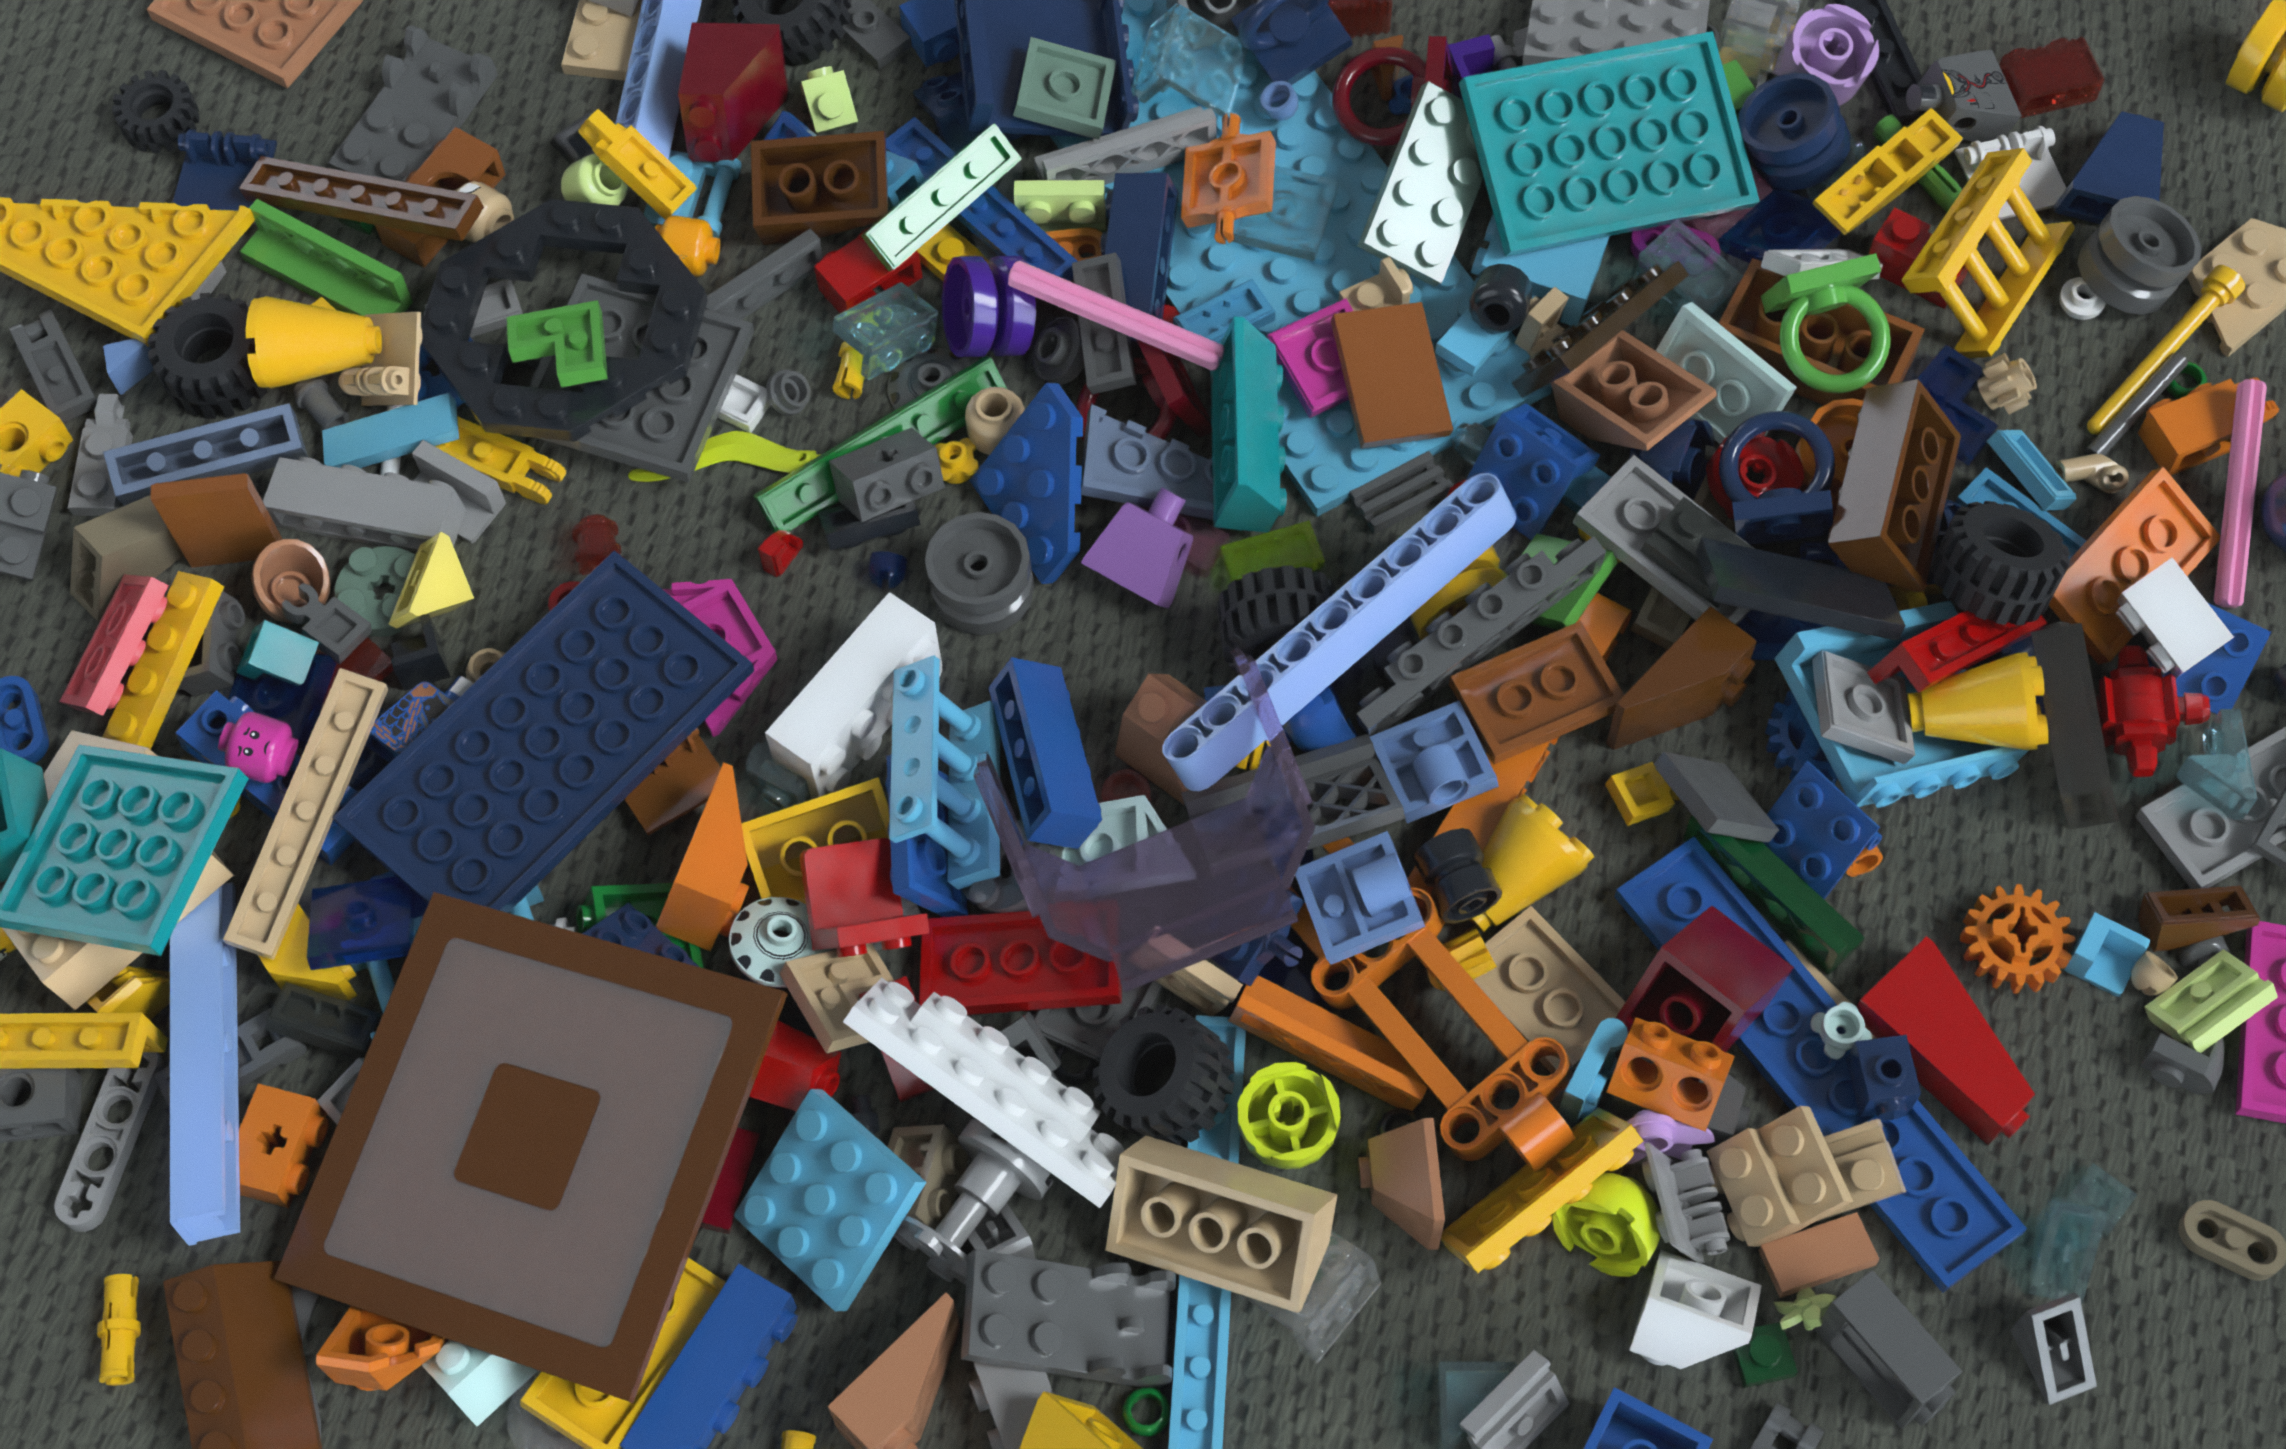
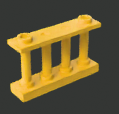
M2024 148L1987 152L1901 280L1910 294L1939 292L1965 330L1951 352L1957 359L1992 357L1999 349L2001 341L2056 257L2062 252L2065 243L2075 229L2071 221L2044 224L2020 188L2021 178L2032 162ZM2006 201L2028 233V237L2020 249L1998 218L1999 211ZM1984 233H1986L2008 266L1999 281H1997L1976 249ZM1963 265L1987 298L1977 314L1955 283L1956 275Z

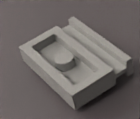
M1533 1350L1459 1424L1461 1429L1467 1432L1468 1436L1466 1438L1472 1449H1525L1569 1405L1556 1375L1548 1368L1551 1365L1549 1360Z

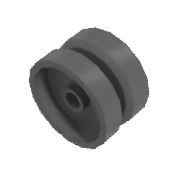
M2132 196L2120 199L2100 223V227L2079 250L2077 264L2083 280L2092 292L2104 302L2126 313L2145 315L2157 312L2178 288V285L2200 261L2202 247L2195 230L2173 208L2152 198Z
M975 512L957 516L942 525L929 541L925 564L934 606L948 625L963 633L988 635L1002 632L1020 621L1031 606L1035 587L1026 538L1015 524L996 514Z

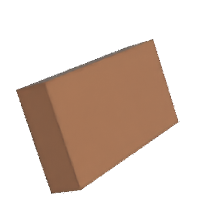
M1857 1212L1762 1244L1759 1249L1760 1256L1780 1298L1876 1266L1879 1261L1875 1248Z

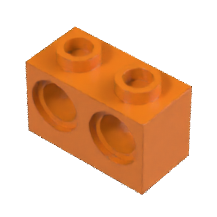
M1636 1017L1622 1047L1607 1093L1659 1114L1670 1116L1674 1120L1706 1132L1735 1056L1721 1051L1719 1047L1712 1043L1693 1040L1671 1031L1661 1023L1647 1022ZM1641 1057L1647 1058L1653 1063L1646 1062ZM1691 1077L1698 1078L1704 1083L1697 1082L1693 1080Z

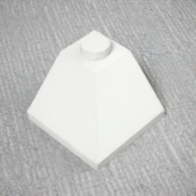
M1661 1250L1629 1351L1640 1354L1652 1364L1660 1366L1670 1365L1683 1369L1746 1345L1752 1336L1762 1285Z

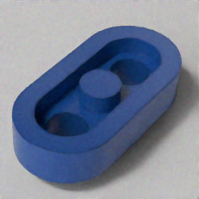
M6 676L0 678V748L35 764L45 756L49 747V737L38 695L28 681L22 677ZM21 700L17 708L8 710L9 705L13 701ZM32 740L26 748L18 750L19 745L23 741Z

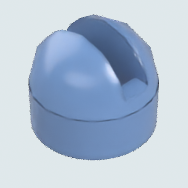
M1276 81L1269 84L1263 90L1260 102L1265 112L1271 118L1283 121L1294 116L1298 110V96L1290 83Z

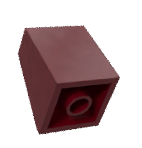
M691 24L678 90L688 158L691 161H734L788 98V84L780 24Z
M1711 905L1660 948L1615 1019L1622 1021L1627 1027L1628 1032L1636 1017L1647 1022H1658L1667 1026L1675 1033L1696 1041L1712 1043L1719 1047L1721 1051L1726 1052L1768 1006L1794 967ZM1691 1077L1693 1080L1697 1082L1700 1081V1079Z

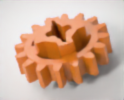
M2016 884L2011 895H2007L2001 886H1997L1991 894V899L1983 894L1979 896L1974 904L1975 909H1969L1963 920V923L1968 927H1965L1962 931L1960 941L1972 944L1967 948L1963 957L1967 961L1978 960L1980 965L1975 975L1981 977L1988 972L1994 976L1992 987L1995 989L2001 986L2003 981L2010 982L2013 994H2018L2024 983H2028L2033 992H2038L2044 984V979L2053 984L2061 974L2060 968L2065 969L2072 958V955L2067 951L2075 943V936L2063 933L2070 925L2071 919L2070 917H2056L2054 913L2060 905L2058 901L2050 902L2047 905L2040 902L2042 890L2037 889L2031 897L2024 896L2022 884ZM2005 912L2004 919H1993L1991 924L1987 923L1993 916ZM2043 954H2048L2047 958L2042 962L2030 966L2029 961L2032 957L2041 958Z

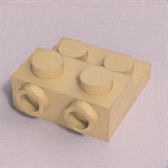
M1799 1106L1759 1129L1748 1128L1706 1151L1712 1163L1710 1168L1715 1183L1712 1187H1716L1720 1194L1725 1193L1732 1208V1212L1727 1215L1728 1225L1734 1236L1742 1242L1746 1241L1750 1247H1760L1762 1244L1791 1235L1853 1202L1809 1106Z

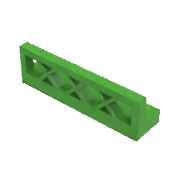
M256 199L249 207L254 215L258 230L239 251L244 261L317 299L323 297L331 306L342 312L361 316L366 314L402 313L413 303L400 272L259 199Z

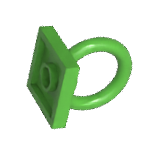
M1876 253L1786 275L1761 295L1765 314L1787 308L1780 327L1781 352L1792 373L1800 381L1813 389L1826 393H1846L1857 390L1871 382L1881 371L1887 360L1891 341L1887 318L1879 304L1868 293L1859 289V287L1881 272ZM1849 304L1864 316L1871 332L1869 354L1857 369L1841 375L1824 373L1812 366L1801 351L1799 344L1801 321L1805 315L1819 314Z

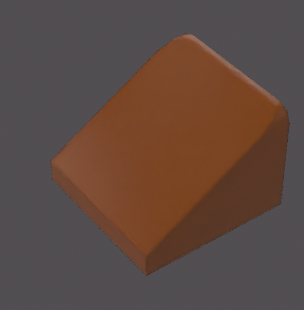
M1397 35L1373 41L1371 49L1378 47H1398L1403 49L1404 37L1403 35ZM1379 65L1370 68L1382 100H1391L1394 91L1393 86L1397 80L1400 67L1395 65Z

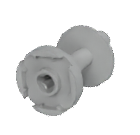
M971 1119L958 1136L959 1144L973 1160L954 1185L955 1190L960 1194L959 1198L935 1230L912 1217L906 1216L893 1236L905 1247L913 1251L919 1248L929 1256L930 1259L926 1265L938 1276L950 1283L956 1278L964 1285H966L968 1256L960 1248L984 1215L997 1217L1015 1191L1030 1199L1041 1200L1053 1184V1179H1048L1051 1174L1048 1170L1008 1141L1005 1142L991 1137L994 1131L977 1119Z

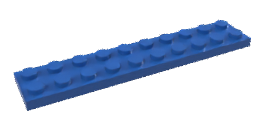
M1692 837L1616 889L1615 899L1658 950L1712 905L1794 967L1776 995L1735 1041L1736 1045L1790 1110L1799 1106H1809L1823 1137L1877 1119V1115L1860 1117L1846 1061L1851 1049L1846 1051L1842 1058L1832 1059L1824 1053L1825 1044L1819 1033L1811 1029V1019L1816 1013L1822 1012L1826 1014L1828 1010L1838 1005L1695 837ZM1843 1027L1836 1028L1839 1034L1846 1033ZM1917 1099L1907 1115L1894 1120H1881L1884 1135L1891 1147L1906 1192L1869 1205L1940 1291L1944 1293L2020 1237L2027 1228Z

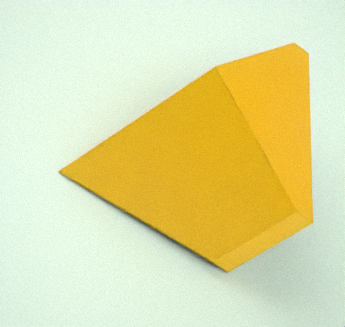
M127 966L90 997L86 1003L96 1013L142 1012L151 1020L170 1003V972Z

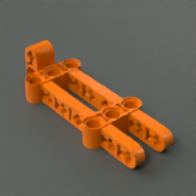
M1349 837L1321 845V847L1329 855L1354 845ZM1281 875L1276 879L1298 895ZM1411 888L1418 908L1421 907L1428 910L1426 918L1423 920L1426 927L1389 941L1385 953L1377 958L1366 957V951L1332 965H1330L1325 957L1307 905L1304 903L1292 921L1291 928L1318 958L1311 972V979L1315 989L1332 1008L1343 1010L1358 1005L1423 1083L1428 1086L1429 1090L1447 1110L1442 1117L1440 1130L1445 1143L1453 1154L1466 1161L1479 1160L1506 1139L1528 1166L1537 1173L1576 1140L1566 1121L1550 1103L1568 1086L1573 1076L1572 1063L1562 1044L1548 1037L1535 1038L1527 1042L1436 938L1442 927V918L1427 892L1423 889ZM1414 956L1417 957L1506 1060L1469 1093L1378 988L1380 984ZM1339 972L1349 973V980L1345 987L1336 991L1327 989L1328 981L1332 975ZM1544 1056H1554L1560 1059L1558 1069L1549 1076H1540L1534 1073L1535 1064ZM1514 1089L1520 1093L1519 1100L1514 1107L1507 1110L1495 1107L1496 1096L1501 1091ZM1467 1122L1479 1124L1480 1130L1475 1140L1465 1144L1455 1141L1456 1130L1460 1125Z

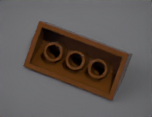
M1916 379L1867 388L1862 409L1858 413V425L1853 445L1848 452V465L1843 485L1838 491V504L1833 524L1828 531V544L1850 571L1913 592H1923L1927 584L1961 435L1920 380Z
M281 1261L212 1264L163 1281L192 1449H322L292 1287L290 1284L274 1279Z

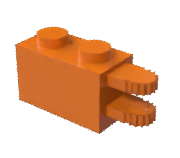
M2254 377V378H2250V379H2254V380H2259L2258 377H2256V378H2255V377ZM2231 379L2215 385L2204 383L2193 389L2185 397L2174 401L2163 399L2147 410V416L2138 431V435L2160 468L2164 467L2170 475H2174L2230 452L2236 392L2239 383L2234 384ZM2273 400L2265 401L2263 423L2272 419L2280 410Z

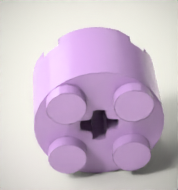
M1828 4L1821 9L1814 11L1811 9L1800 17L1779 51L1777 76L1797 72L1816 75L1829 84L1840 107V105L1849 101L1856 94L1873 70L1879 56L1878 40L1874 41L1873 35L1870 32L1871 24L1861 13L1848 6Z

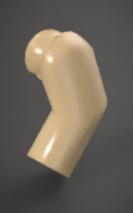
M2102 454L2058 460L2055 463L2056 472L2066 483L2084 480L2106 493H2116L2124 489L2129 481L2128 471Z

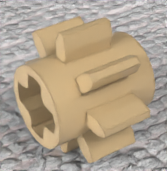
M2003 353L1985 363L1986 367L1982 369L1985 376L1979 378L1977 384L1984 401L1992 410L2004 406L2008 415L2029 405L2028 400L2031 399L2029 392L2036 389L2037 384L2030 367L2024 359L2019 358L2010 362L2006 353Z

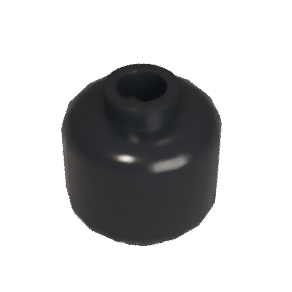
M1495 264L1481 271L1473 284L1469 298V311L1473 320L1481 328L1496 333L1513 331L1522 325L1528 315L1532 300V285L1528 276L1521 269L1509 264Z

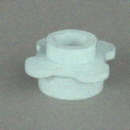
M1842 1002L1838 1006L1832 1007L1826 1014L1818 1012L1811 1019V1029L1819 1033L1825 1044L1824 1053L1832 1059L1842 1058L1846 1051L1852 1049L1855 1041L1872 1039L1871 1032L1865 1028L1862 1015L1858 1012L1857 1007L1849 1002ZM1843 1027L1846 1033L1839 1034L1836 1028Z

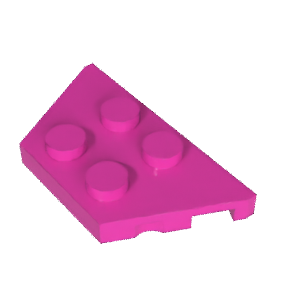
M732 579L708 580L703 584L692 582L672 583V589L663 590L750 660L754 667V672L704 720L712 737H715L723 731L778 660L777 655Z

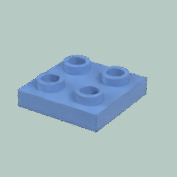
M1460 700L1370 736L1376 758L1403 806L1406 823L1499 787L1497 776Z
M1388 831L1293 869L1325 957L1330 965L1426 927Z

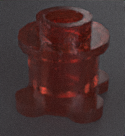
M588 515L582 518L572 529V538L578 543L579 547L574 553L575 560L579 562V573L582 575L590 574L614 550L618 554L622 553L621 545L616 543L615 538L619 530L618 525L615 521L606 518L604 515Z

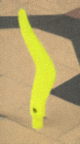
M731 431L707 440L694 471L719 462L736 461L773 471L791 473L821 454H816L815 450L786 448L749 432ZM641 468L631 470L628 474L630 480L638 482H652L671 478Z

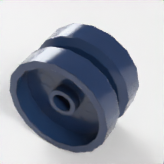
M1797 72L1777 76L1763 83L1750 94L1739 112V128L1754 166L1761 179L1774 188L1793 191L1813 187L1829 179L1843 165L1850 151V133L1840 113L1836 97L1829 84L1816 75Z

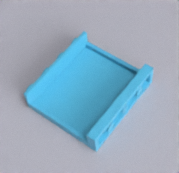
M1951 601L1899 611L1906 625L1899 640L1825 626L1797 632L1774 658L1847 797L1858 807L1875 804L1877 808H1881L1896 802L1903 796L1914 794L1915 798H1923L1936 792L1941 787L1953 785L1954 789H1960L1986 776H1991L1993 780H1998L2016 771L2019 768L2018 761L2029 751L1924 736V732L1920 731L1912 732L1915 756L1906 764H1902L1821 737L1812 659L1821 650L1874 667L1900 643L1958 615ZM1903 671L1896 674L1905 679L1906 693L1917 692Z

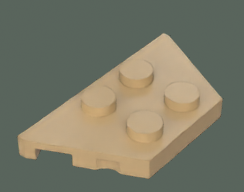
M2253 218L2205 255L2187 276L2194 293L2199 297L2202 296L2203 280L2217 265L2230 267L2244 280L2245 289L2232 304H2225L2223 307H2216L2206 318L2208 323L2213 322L2221 339L2219 347L2226 357H2229L2286 309V229Z

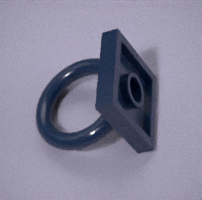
M1258 0L1231 18L1233 26L1239 33L1238 36L1241 44L1251 51L1272 83L1286 81L1293 85L1353 45L1351 37L1329 7V0Z
M1787 411L1760 413L1738 425L1724 443L1719 458V476L1727 496L1732 501L1736 535L1752 547L1828 538L1829 528L1833 524L1831 490L1829 488L1835 473V456L1831 443L1825 433L1808 418ZM1785 430L1799 435L1810 445L1815 456V474L1810 485L1803 492L1796 488H1779L1760 494L1759 498L1754 496L1745 488L1738 472L1739 456L1744 446L1752 438L1766 431Z

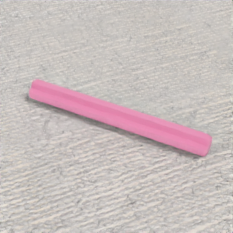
M1016 261L1009 272L1008 284L1010 287L1209 370H1216L1223 360L1225 347L1220 343L1025 262Z
M2245 379L2243 382H2240L2237 385L2214 593L2215 604L2225 608H2237L2244 603L2267 390L2265 382L2254 379Z

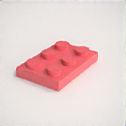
M123 575L59 702L76 710L104 716L107 709L111 710L116 706L124 689V684L120 682L128 666H134L143 654L146 642L142 638L150 622L156 623L166 608L167 598L164 597V594L169 585L149 576Z

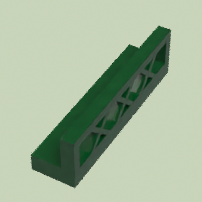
M1693 815L1690 817L1683 841L1687 842L1692 837H1695L1749 902L1827 975L1834 971L1862 945L1865 937L1762 842L1708 833Z

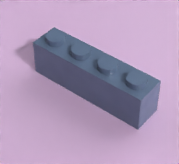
M289 403L103 452L115 496L124 506L151 495V485L155 483L242 473L251 474L276 467L279 457L297 460L299 457H308L296 414Z

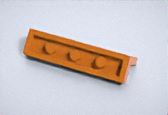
M1259 975L1251 987L1245 986L1228 1020L1234 1025L1397 1108L1413 1111L1423 1099L1428 1088L1388 1041Z

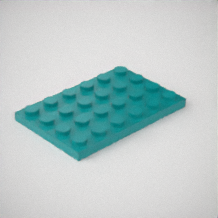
M1713 31L1467 76L1459 82L1505 257L1752 208L1760 202Z

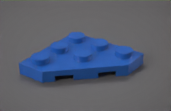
M1045 383L969 480L992 514L999 515L1015 524L1026 538L1031 560V570L1041 584L1055 582L1080 552V533L1074 532L1075 504H1081L1082 465H1076V437H1083V417L1058 383Z

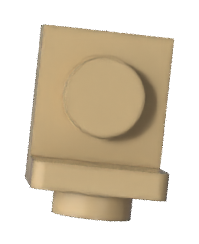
M1386 257L1380 260L1378 275L1339 291V301L1346 298L1354 311L1409 304L1410 294L1413 293V285L1407 272L1403 268L1398 270L1392 259Z

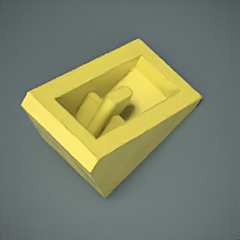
M439 532L420 544L389 621V625L397 629L419 622V617L427 614L432 618L451 612L474 599L450 537L445 533Z

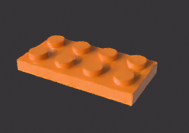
M2164 467L2154 469L2070 558L2069 567L2049 606L2098 665L2108 663L2133 637L2116 615L2118 608L2121 607L2117 602L2121 593L2170 558H2173L2186 576H2188L2220 541L2221 536Z

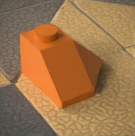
M351 1306L316 1354V1365L335 1383L355 1386L364 1391H387L439 1353L447 1339Z

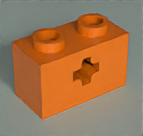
M258 1083L239 1128L241 1196L289 1208L294 1195H300L304 1191L309 1178L308 1160L313 1148H319L322 1145L328 1131L327 1113L315 1098Z

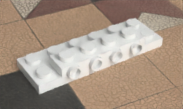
M881 978L852 1007L843 1023L1100 1208L1117 1184L1116 1176L1119 1157L1124 1148L1112 1136L1105 1133L1098 1134L1091 1129L1101 1112L1093 1107V1101L1087 1094L1075 1087L1067 1088L1051 1076L1050 1069L1044 1063L1034 1057L1028 1056L1025 1058L1009 1046L1008 1039L1000 1031L978 1024L967 1016L965 1007L951 997H941L933 992L921 1006L914 1001L913 994L906 987L897 982H887Z

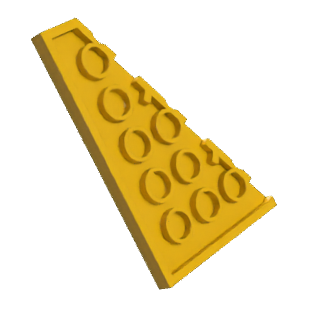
M0 197V272L131 339H137L149 347V335L156 333L153 327L156 321L167 317L165 311L173 305L175 308L183 305L182 299L193 295L252 225L255 218L251 209L242 205L239 206L238 211L210 210L208 204L180 206L176 203L140 202L139 207L111 206L109 201L82 203L78 200L41 199L40 204L13 203L11 198Z

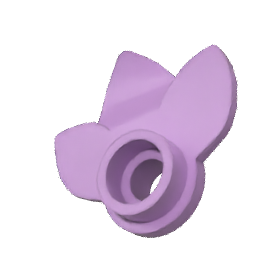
M1649 1109L1642 1110L1627 1121L1632 1124L1643 1139V1142L1633 1149L1634 1155L1626 1164H1633L1647 1156L1644 1144L1648 1142L1665 1155L1681 1159V1154L1691 1150L1692 1145L1715 1142L1714 1135L1708 1128L1704 1132L1682 1122L1675 1121L1670 1116L1659 1114Z

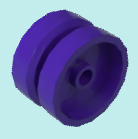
M982 256L953 257L948 264L943 281L942 318L948 345L956 357L985 356L989 350L995 356L1024 355L1029 349L1035 328V297L1010 287L1008 284V275L1016 261L1027 263L1021 256H995L988 263Z

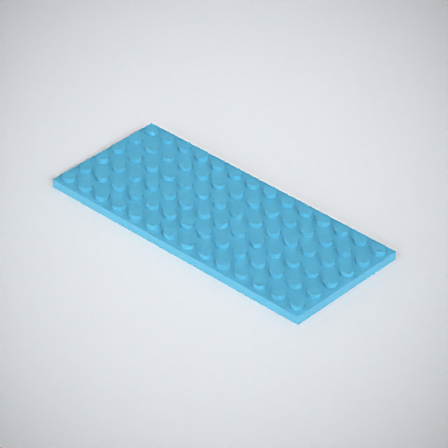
M1124 0V8L1121 15L1122 24H1127L1129 28V42L1126 55L1127 59L1132 60L1134 65L1131 92L1132 95H1137L1139 102L1137 120L1131 122L1129 128L1201 106L1203 110L1212 108L1216 116V138L1222 135V117L1227 114L1230 119V113H1235L1241 117L1240 134L1250 135L1270 130L1276 141L1272 212L1236 219L1234 221V239L1231 243H1228L1227 239L1226 244L1216 242L1214 239L1216 223L1187 228L1181 219L1185 160L1145 172L1168 173L1179 192L1166 303L1174 306L1181 314L1253 279L1275 310V321L1257 329L1266 337L1280 328L1338 302L1339 291L1378 275L1380 260L1382 259L1359 248L1357 245L1388 167L1371 145L1354 139L1340 126L1333 111L1332 93L1314 70L1292 85L1298 96V110L1294 116L1288 120L1277 121L1265 112L1260 102L1263 90L1272 82L1251 51L1241 44L1239 36L1191 52L1166 6V0ZM1050 136L1059 149L1095 139ZM1114 182L1105 185V201L1108 191L1113 190ZM1454 254L1442 284L1435 287L1407 273L1413 285L1410 303L1422 302L1434 351L1437 342L1469 307V298L1474 281ZM1512 332L1472 377L1435 354L1453 426L1450 436L1361 449L1349 400L1309 418L1283 374L1281 389L1277 392L1278 405H1283L1284 423L1279 433V446H1284L1286 452L1284 471L1316 517L1348 501L1350 491L1428 451L1434 456L1497 423L1502 413L1526 403L1531 405L1550 395L1552 391L1551 383L1524 397L1520 396L1512 382L1525 372L1521 364L1530 358V355L1515 344L1516 337Z

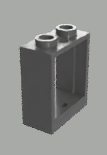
M1873 1270L1836 1298L1821 1318L1823 1321L1822 1326L1814 1329L1901 1430L1914 1419L1920 1426H1923L1945 1407V1403L1957 1393L1951 1384L1961 1374L1962 1370Z

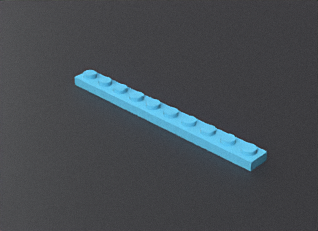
M1196 1015V1020L1220 1037L1219 1040L1225 1043L1231 1052L1227 1058L1234 1062L1235 1073L1228 1076V1079L1235 1084L1233 1093L1226 1094L1224 1102L1229 1105L1224 1114L1218 1111L1213 1118L1216 1124L1209 1131L1204 1128L1199 1130L1200 1138L1191 1143L1188 1142L1187 1148L1239 1164L1240 1132L1238 1130L1237 1103L1240 1095L1243 1093L1246 1030L1229 1022L1230 1017ZM1179 1275L1168 1449H1223L1231 1291Z

